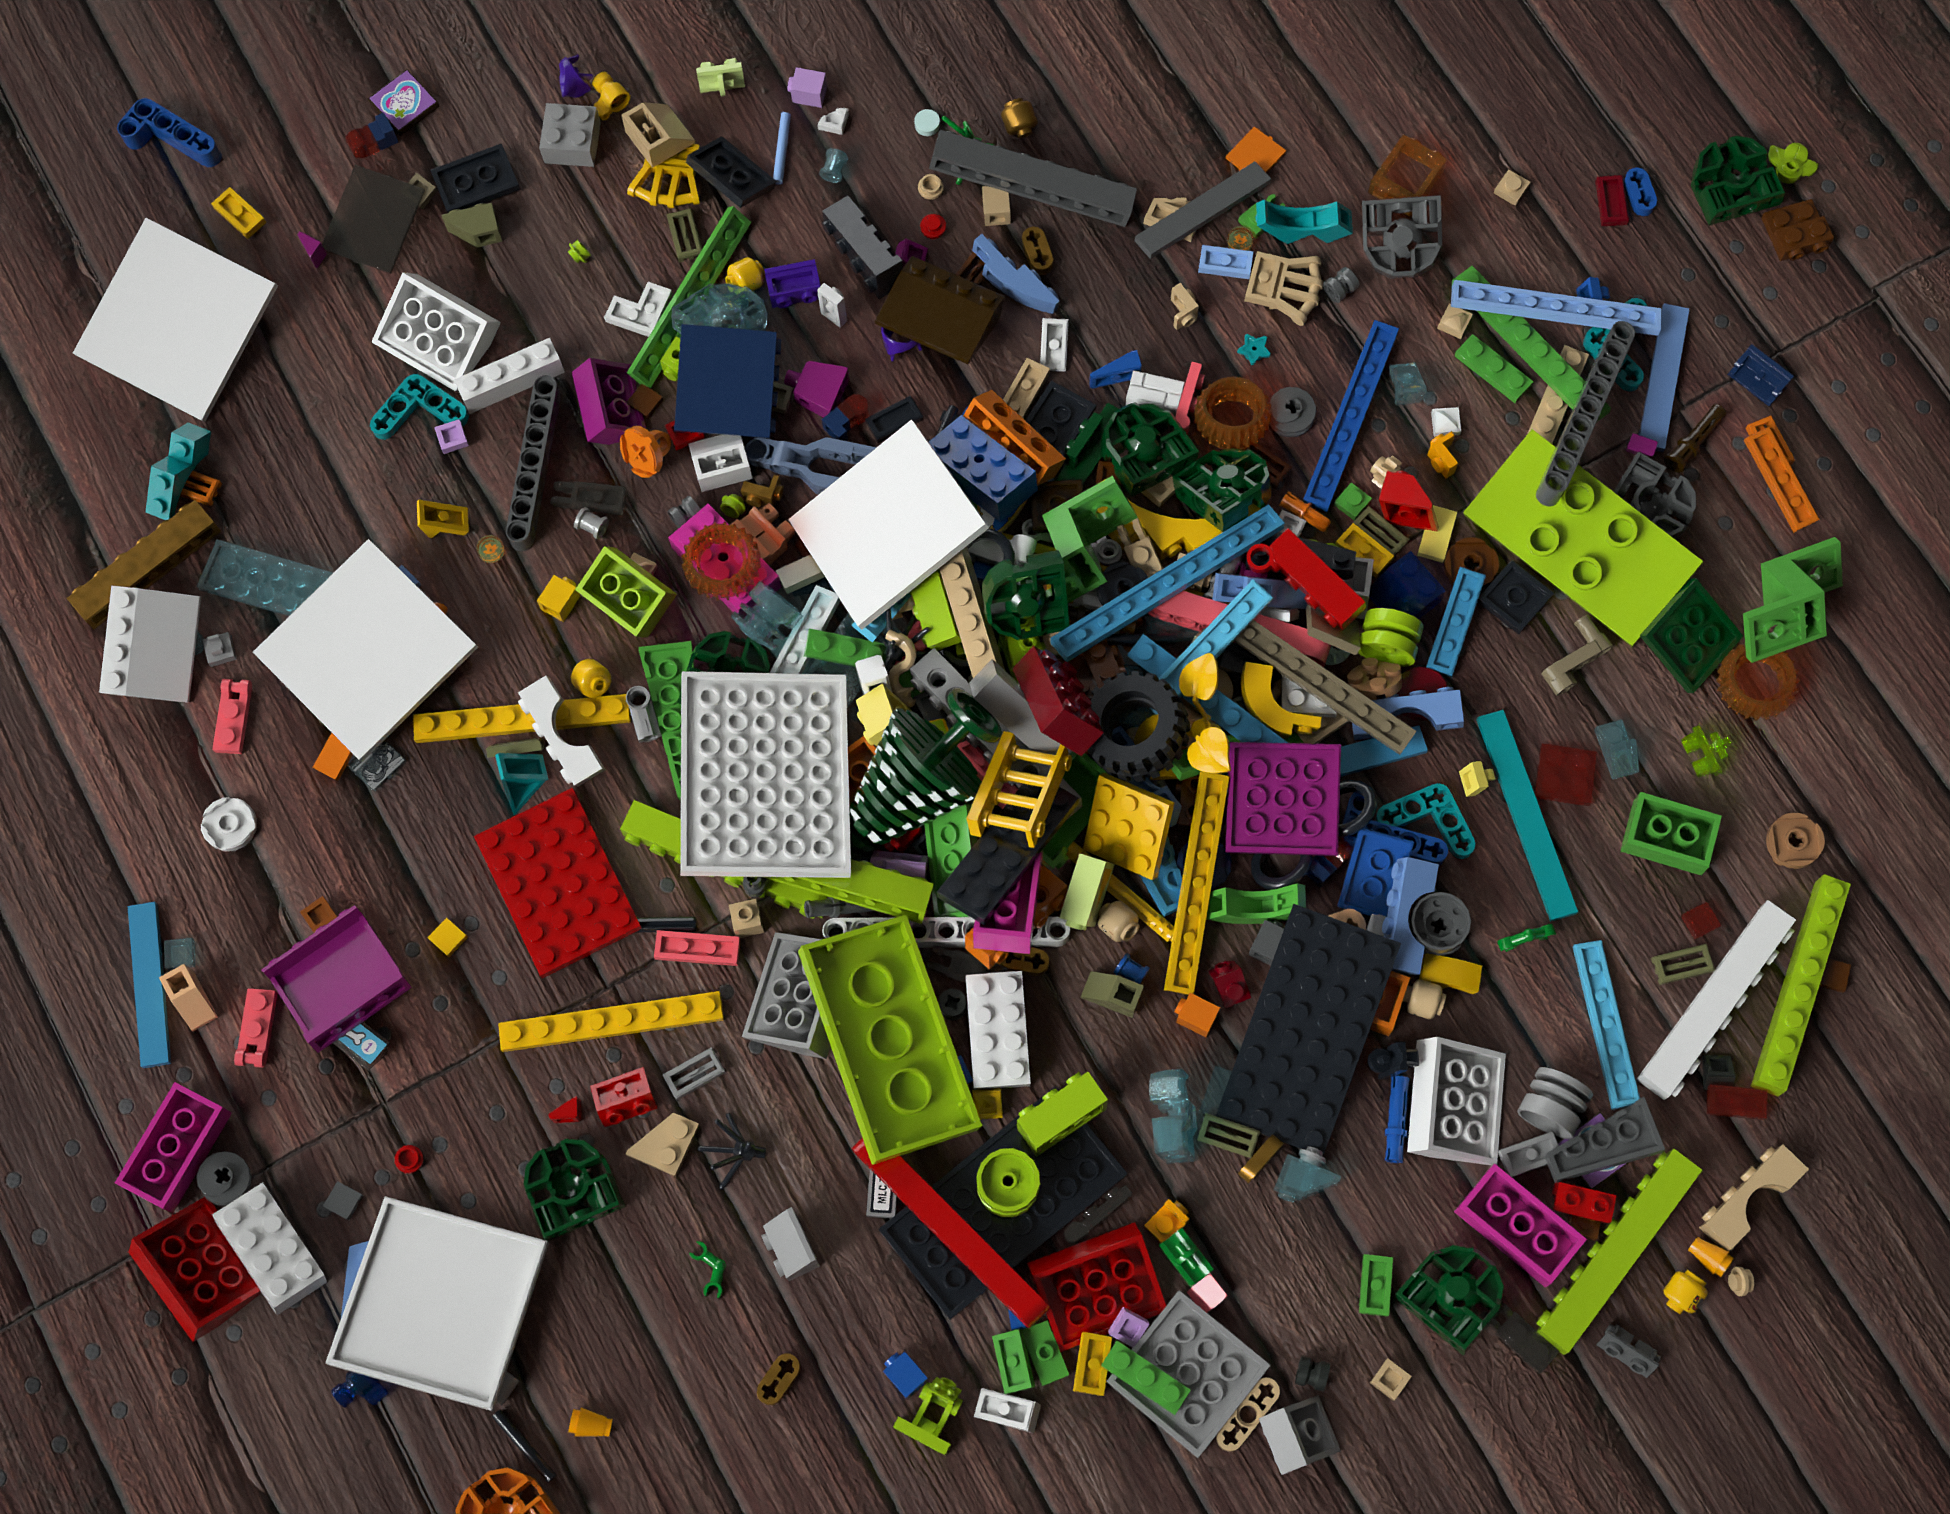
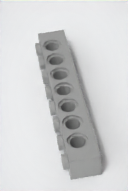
M933 648L910 668L912 675L911 683L919 692L925 691L930 696V703L938 711L942 709L948 715L947 720L953 726L958 719L949 708L947 702L948 695L956 688L966 691L973 696L970 684ZM937 680H944L946 682L941 687L933 686V683ZM996 719L1001 727L1002 734L1003 731L1011 732L998 719ZM970 732L965 737L966 740L974 748L979 746L984 752V758L990 764L1000 739L995 743H990L979 739ZM1015 736L1016 744L1019 745V748L1031 750ZM1017 759V761H1013L1010 770L1025 773L1033 771L1040 776L1047 777L1051 767L1046 764ZM1062 778L1059 787L1079 798V804L1067 818L1068 820L1082 807V799ZM1008 781L1011 786L1016 784L1020 788L1022 783Z

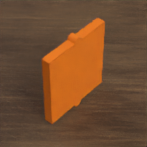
M1253 127L1226 155L1225 159L1236 166L1239 171L1256 161L1268 173L1286 154V150L1274 142L1272 136L1268 137L1256 127Z

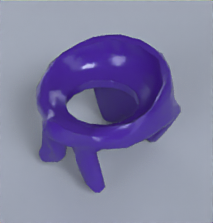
M578 54L570 58H563L559 63L562 97L577 98L592 89L589 81L593 78V75L578 73V68L572 65L578 61Z
M881 327L884 346L887 354L890 355L891 361H895V354L912 349L916 345L919 351L922 350L920 343L911 339L907 342L893 340L891 337L894 332Z

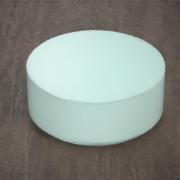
M925 109L918 112L915 116V129L920 135L932 136L938 132L940 119L935 111Z

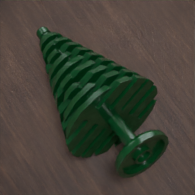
M954 688L948 695L947 702L949 708L958 721L945 734L926 719L923 721L917 713L910 710L905 712L902 708H896L892 712L889 723L882 734V740H880L876 747V754L869 763V770L863 776L862 786L858 787L854 798L855 801L851 802L849 807L851 859L862 855V850L869 852L877 848L876 844L884 845L890 842L892 837L898 838L906 834L907 830H915L922 823H929L935 820L937 816L946 815L952 809H958L966 805L967 802L974 801L982 781L976 776L978 773L957 745L970 732L983 741L996 742L1002 736V730L995 717L968 692Z

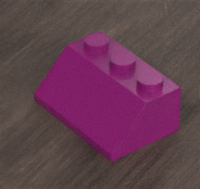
M589 358L572 372L588 442L606 445L620 442L621 435L628 428L641 426L646 429L643 415L626 403L637 390L635 380L627 374L631 365Z

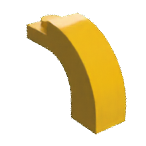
M1250 662L1244 664L1241 676V693L1249 714L1280 737L1287 739L1292 735V728L1296 729V733L1303 735H1312V731L1317 732L1320 729L1322 717L1292 713L1277 704L1271 692L1273 666Z

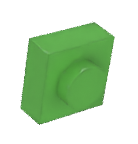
M1350 483L1335 500L1334 506L1355 521L1371 503L1372 498L1353 483Z

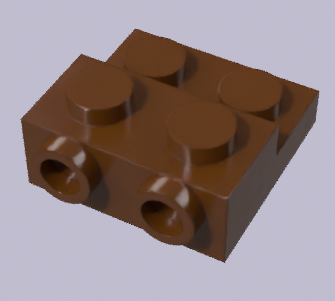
M1812 199L1764 212L1761 217L1780 262L1788 259L1791 261L1798 260L1805 254L1812 252L1815 254L1822 253L1829 248L1834 239L1825 216H1819Z
M1106 639L1068 661L1076 669L1077 673L1075 675L1083 684V691L1090 700L1093 697L1091 692L1095 687L1100 689L1104 686L1103 681L1110 677L1111 680L1118 678V673L1126 672L1124 666L1118 667L1116 661L1119 657L1115 645L1109 646ZM1063 658L1058 659L1062 663L1065 661Z

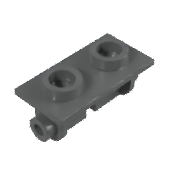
M1610 1323L1604 1332L1605 1335L1596 1344L1609 1356L1617 1358L1629 1366L1632 1371L1646 1378L1659 1366L1658 1362L1661 1356L1657 1354L1658 1351L1640 1339L1635 1347L1632 1346L1630 1343L1634 1336L1617 1324L1614 1326Z

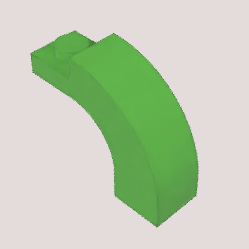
M1297 883L1268 891H1241L1227 887L1211 891L1207 920L1231 924H1263L1265 920L1269 922L1271 920L1278 922L1287 921L1293 903L1306 908L1305 885Z

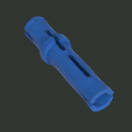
M1405 1076L1391 1077L1388 1127L1385 1129L1384 1134L1387 1137L1385 1161L1389 1163H1403L1404 1141L1408 1135V1131L1405 1130L1410 1080Z

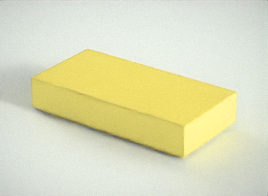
M1433 505L1439 528L1437 532L1424 530L1417 556L1443 563L1457 512Z

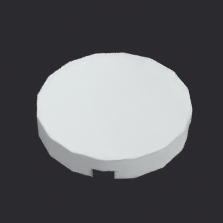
M230 797L214 801L205 810L201 823V831L205 840L214 848L222 851H236L246 846L253 839L257 829V818L253 809L245 801Z

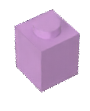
M796 68L794 77H790L788 81V92H791L792 103L822 108L827 89L826 73Z

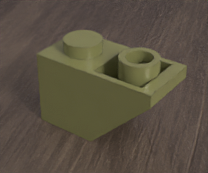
M481 203L472 208L456 209L442 215L448 232L476 247L502 242L497 216L492 203Z
M1091 971L1081 998L1133 1018L1142 996L1144 985L1118 975Z

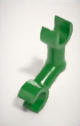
M1547 924L1539 928L1525 929L1516 935L1502 938L1497 943L1500 951L1505 950L1507 952L1525 942L1536 939L1540 941L1546 940L1548 936L1557 935L1553 924Z
M696 1241L703 1247V1254L696 1256L689 1252L690 1256L697 1261L705 1262L713 1268L711 1280L704 1287V1295L707 1297L710 1288L717 1286V1299L720 1300L724 1294L721 1282L726 1262L712 1254L705 1243Z

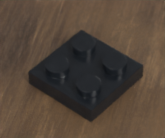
M1511 560L1479 596L1477 602L1519 635L1552 598L1554 593Z

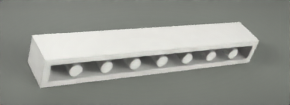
M1769 900L1759 908L1636 1079L1638 1082L1663 1100L1671 1095L1674 1097L1678 1095L1685 1085L1681 1081L1687 1072L1691 1075L1701 1063L1697 1059L1702 1051L1707 1053L1717 1040L1713 1035L1718 1028L1722 1031L1726 1028L1733 1018L1729 1015L1733 1007L1735 1006L1739 1009L1748 997L1744 993L1748 986L1754 987L1763 976V973L1760 971L1765 963L1770 965L1779 954L1776 947L1780 942L1785 944L1795 930L1791 926L1796 919Z

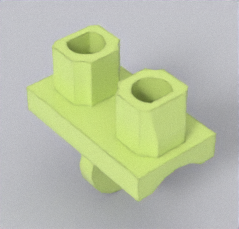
M736 58L726 59L724 65L716 66L711 62H703L700 68H696L700 93L720 90V96H726V89L745 87L742 64Z

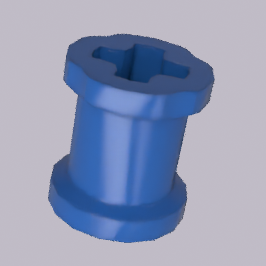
M1126 953L1116 967L1114 974H1120L1128 980L1141 984L1150 968L1148 966L1143 967L1132 960L1130 954Z

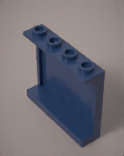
M681 324L674 432H695L769 439L770 433L775 434L776 418H771V408H777L778 392L773 391V381H779L780 365H775V355H780L781 339H776L777 332Z

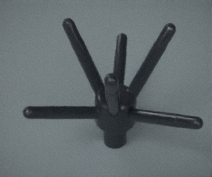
M890 608L886 610L887 632L890 629L893 630ZM915 615L911 617L902 634L908 636L917 619ZM924 628L911 639L912 642L915 644L930 631V628ZM881 632L878 637L886 646L884 654L887 655L884 666L886 670L890 671L896 661H901L902 657L906 655L901 648L896 646L894 640L889 641L885 639V635ZM916 651V657H924L930 651Z
M730 1113L726 1114V1118L732 1130L719 1119H715V1124L736 1141L735 1146L698 1147V1151L734 1153V1156L712 1164L710 1167L712 1170L735 1162L720 1184V1189L726 1187L744 1160L751 1161L753 1157L764 1159L766 1156L765 1147H758L754 1145L753 1141L744 1140Z

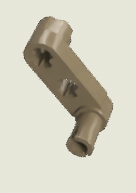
M1589 614L1581 617L1574 624L1587 641V644L1550 665L1541 673L1556 696L1566 693L1577 684L1572 673L1613 648L1605 633H1600Z

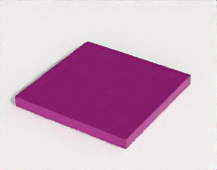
M1230 742L1229 760L1231 771L1228 774L1226 853L1338 856L1341 744Z

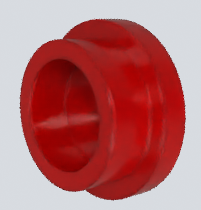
M929 214L921 221V232L929 239H937L944 234L946 222L938 214Z
M414 1145L401 1147L396 1152L394 1159L396 1167L406 1174L418 1171L424 1160L421 1150Z

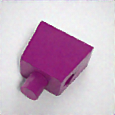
M808 361L802 373L788 370L784 378V384L795 388L794 398L797 404L824 418L836 407L838 408L850 377L847 367Z

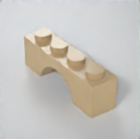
M1784 1145L1776 1149L1772 1146L1760 1156L1763 1162L1756 1169L1751 1166L1740 1177L1744 1182L1737 1189L1734 1186L1730 1187L1721 1197L1724 1202L1718 1208L1712 1206L1701 1217L1705 1222L1699 1228L1718 1247L1727 1251L1731 1250L1751 1230L1746 1218V1204L1750 1195L1755 1190L1767 1188L1783 1193L1789 1190L1809 1170Z

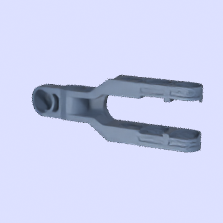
M828 437L808 445L766 438H754L746 444L744 449L750 465L770 469L777 474L801 478L815 494L819 495L839 477L811 472L809 467L814 460L825 458L856 465L877 447Z

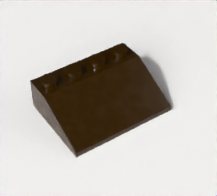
M912 256L898 275L875 319V324L965 364H969L1000 320L1005 296Z

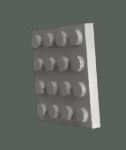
M1179 1290L1132 1349V1351L1191 1390L1176 1415L1174 1416L1113 1374L1106 1382L1196 1458H1199L1270 1367V1364Z

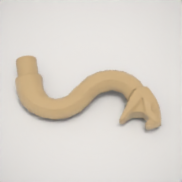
M890 629L885 639L889 641L894 640L896 646L901 648L906 655L905 659L894 665L889 672L888 677L891 689L906 706L912 707L916 699H912L911 691L915 687H902L899 683V676L914 665L916 659L915 645L906 635Z

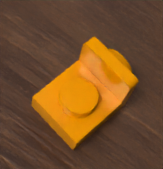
M1168 1199L1161 1209L1144 1225V1228L1162 1243L1188 1223L1189 1218L1186 1215L1189 1212L1177 1200L1173 1203Z

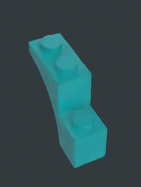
M1266 200L1256 203L1257 226L1286 244L1312 234L1325 243H1330L1353 234L1352 211L1338 201L1307 208L1285 207Z
M188 422L171 432L169 455L151 466L146 513L163 520H169L175 515L180 494L188 477L196 465L209 453L211 431Z

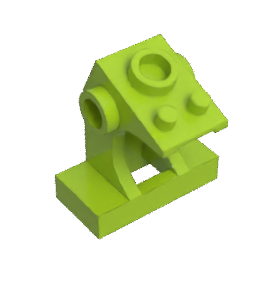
M936 1377L932 1383L926 1382L919 1395V1398L924 1401L912 1423L898 1416L893 1428L946 1456L951 1444L940 1439L939 1436L950 1414L956 1416L963 1402L959 1398L962 1390L957 1388L955 1382L947 1378L940 1379ZM931 1401L945 1408L938 1424L923 1417Z

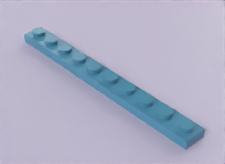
M1268 504L1051 637L1052 646L1066 662L1072 660L1244 554L1253 545L1260 544L1283 530L1285 522Z

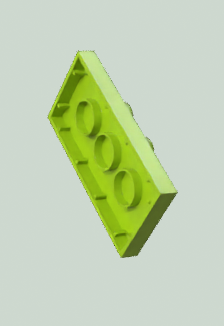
M1532 429L1463 514L1619 638L1633 647L1641 638L1640 634L1703 564V561L1579 465H1577L1571 481L1559 502L1549 507L1542 505L1536 498V491L1556 447Z
M907 915L802 945L798 953L872 1165L977 1131L981 1128L982 1124Z

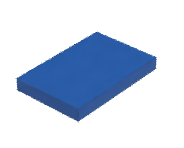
M1368 828L1360 830L1357 834L1337 907L1354 909L1368 916L1375 914L1387 917L1389 906H1387V896L1389 891L1392 890L1394 880L1391 876L1393 865L1397 862V859L1410 857L1414 841Z

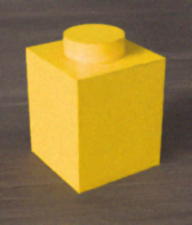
M553 575L537 599L540 609L564 622L581 597L579 592L575 590L577 584L567 577L561 579Z

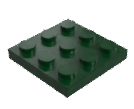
M1690 578L1640 634V637L1687 693H1695L1741 640L1743 634L1698 579Z

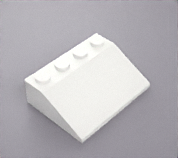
M402 273L372 339V343L452 390L458 391L454 379L472 372L490 347L501 322L418 274Z
M111 586L99 693L189 703L201 597Z
M1441 1037L1417 1040L1416 1049H1418L1419 1066L1414 1068L1407 1152L1432 1158L1493 1165L1495 1163L1497 1165L1506 1054Z

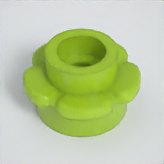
M576 240L573 244L569 243L571 249L568 253L577 263L580 261L587 263L586 259L591 254L579 240Z
M731 494L729 497L727 495L722 497L723 502L720 508L725 515L731 518H738L740 514L744 513L746 507L740 496Z

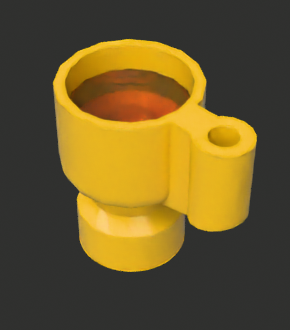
M601 72L594 77L592 86L598 93H601V97L594 104V107H597L599 117L604 121L609 118L610 114L619 112L628 105L630 94L620 83L613 82L612 77L607 72Z

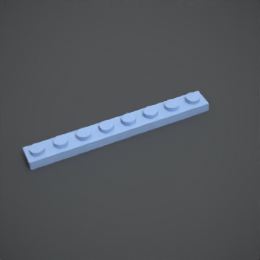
M1454 280L1452 284L1451 307L1606 329H1611L1618 321H1625L1633 326L1635 333L1658 336L1661 331V308Z

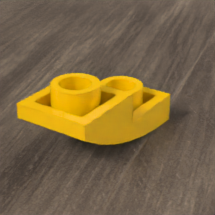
M1423 954L1419 979L1440 985L1442 989L1451 987L1475 994L1479 992L1482 966L1455 958Z

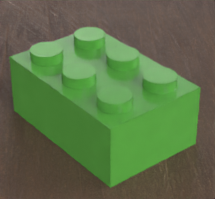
M1640 792L1633 801L1620 852L1702 875L1709 868L1722 816Z

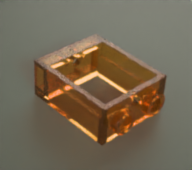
M1403 134L1371 179L1368 193L1380 200L1426 197L1444 172L1447 159L1440 152L1430 150L1417 139L1409 138ZM1402 152L1432 169L1416 194L1385 177ZM1412 211L1405 213L1408 216L1413 217Z

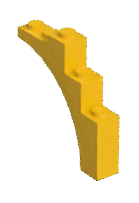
M1129 501L1146 535L1150 537L1160 560L1167 556L1169 558L1174 557L1181 551L1182 546L1187 553H1190L1223 533L1204 518L1178 519L1150 512ZM1252 503L1248 506V517L1260 510V508ZM1100 507L1097 509L1096 513H1103L1108 509V507ZM1132 521L1124 525L1132 543L1140 540L1133 528ZM1118 530L1108 534L1123 550L1124 544Z

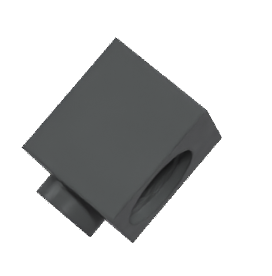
M1265 920L1250 949L1249 956L1271 966L1285 925L1275 920H1271V922Z

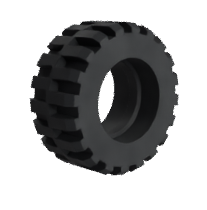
M1132 671V675H1127L1126 672L1118 673V678L1111 680L1110 677L1103 681L1104 686L1100 689L1095 687L1091 692L1093 695L1091 708L1100 719L1099 724L1103 734L1087 751L1101 769L1103 768L1111 776L1116 777L1118 775L1123 781L1129 782L1131 777H1133L1136 782H1142L1146 780L1145 776L1149 775L1152 779L1160 776L1159 771L1165 768L1168 772L1174 767L1171 762L1175 758L1180 760L1184 754L1181 747L1188 745L1189 737L1186 732L1190 731V722L1187 718V710L1176 691L1164 679L1159 680L1157 675L1149 672L1144 676L1142 671ZM1137 707H1148L1157 711V726L1151 736L1145 741L1133 746H1122L1113 742L1112 732L1114 725L1125 712Z

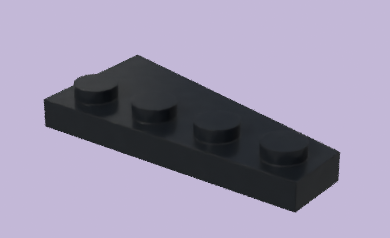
M1278 532L1260 544H1266L1270 547L1282 533ZM1298 537L1339 577L1353 578L1356 551ZM1257 552L1252 557V562L1257 566H1263L1269 561L1270 556L1266 552ZM1246 556V562H1245L1246 570H1251V569L1249 568V565H1248V562H1247V556Z

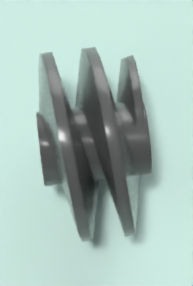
M1287 387L1276 392L1270 401L1268 409L1269 423L1272 430L1285 437H1298L1306 433L1312 427L1316 415V406L1313 398L1306 391L1297 387Z
M226 1151L214 1153L206 1158L199 1167L197 1174L198 1187L204 1196L216 1205H228L247 1193L251 1187L252 1175L250 1168L244 1159L235 1153ZM228 1174L230 1177L228 1182L224 1180L221 1182L219 1180L221 1175L226 1176Z

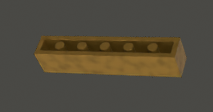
M194 500L181 507L179 512L171 519L160 523L158 528L150 535L139 539L136 545L129 551L117 556L115 561L107 568L96 572L93 578L86 584L75 588L72 594L67 597V600L94 630L108 619L111 586L139 589L149 588L218 535L221 530L198 502Z

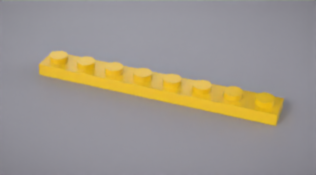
M626 694L564 700L556 714L557 730L631 723ZM519 704L413 714L414 741L416 743L536 732L532 726L535 720L531 713L526 715Z
M1202 771L1199 775L1164 986L1165 991L1189 995V993L1194 994L1229 776Z
M717 991L501 1022L498 1025L501 1051L508 1052L723 1021L724 1017L721 993Z

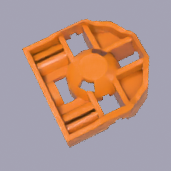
M511 1468L486 1472L480 1480L474 1482L463 1491L455 1509L456 1514H561L536 1478ZM488 1481L496 1494L485 1502L477 1492V1489ZM532 1484L540 1495L525 1506L518 1494ZM502 1497H512L514 1499L513 1504H504Z

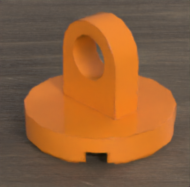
M633 426L625 430V433L620 438V451L626 464L630 463L633 467L631 469L632 472L642 478H649L658 473L663 465L662 457L668 453L671 447V439L668 433L659 430L649 432L641 426Z

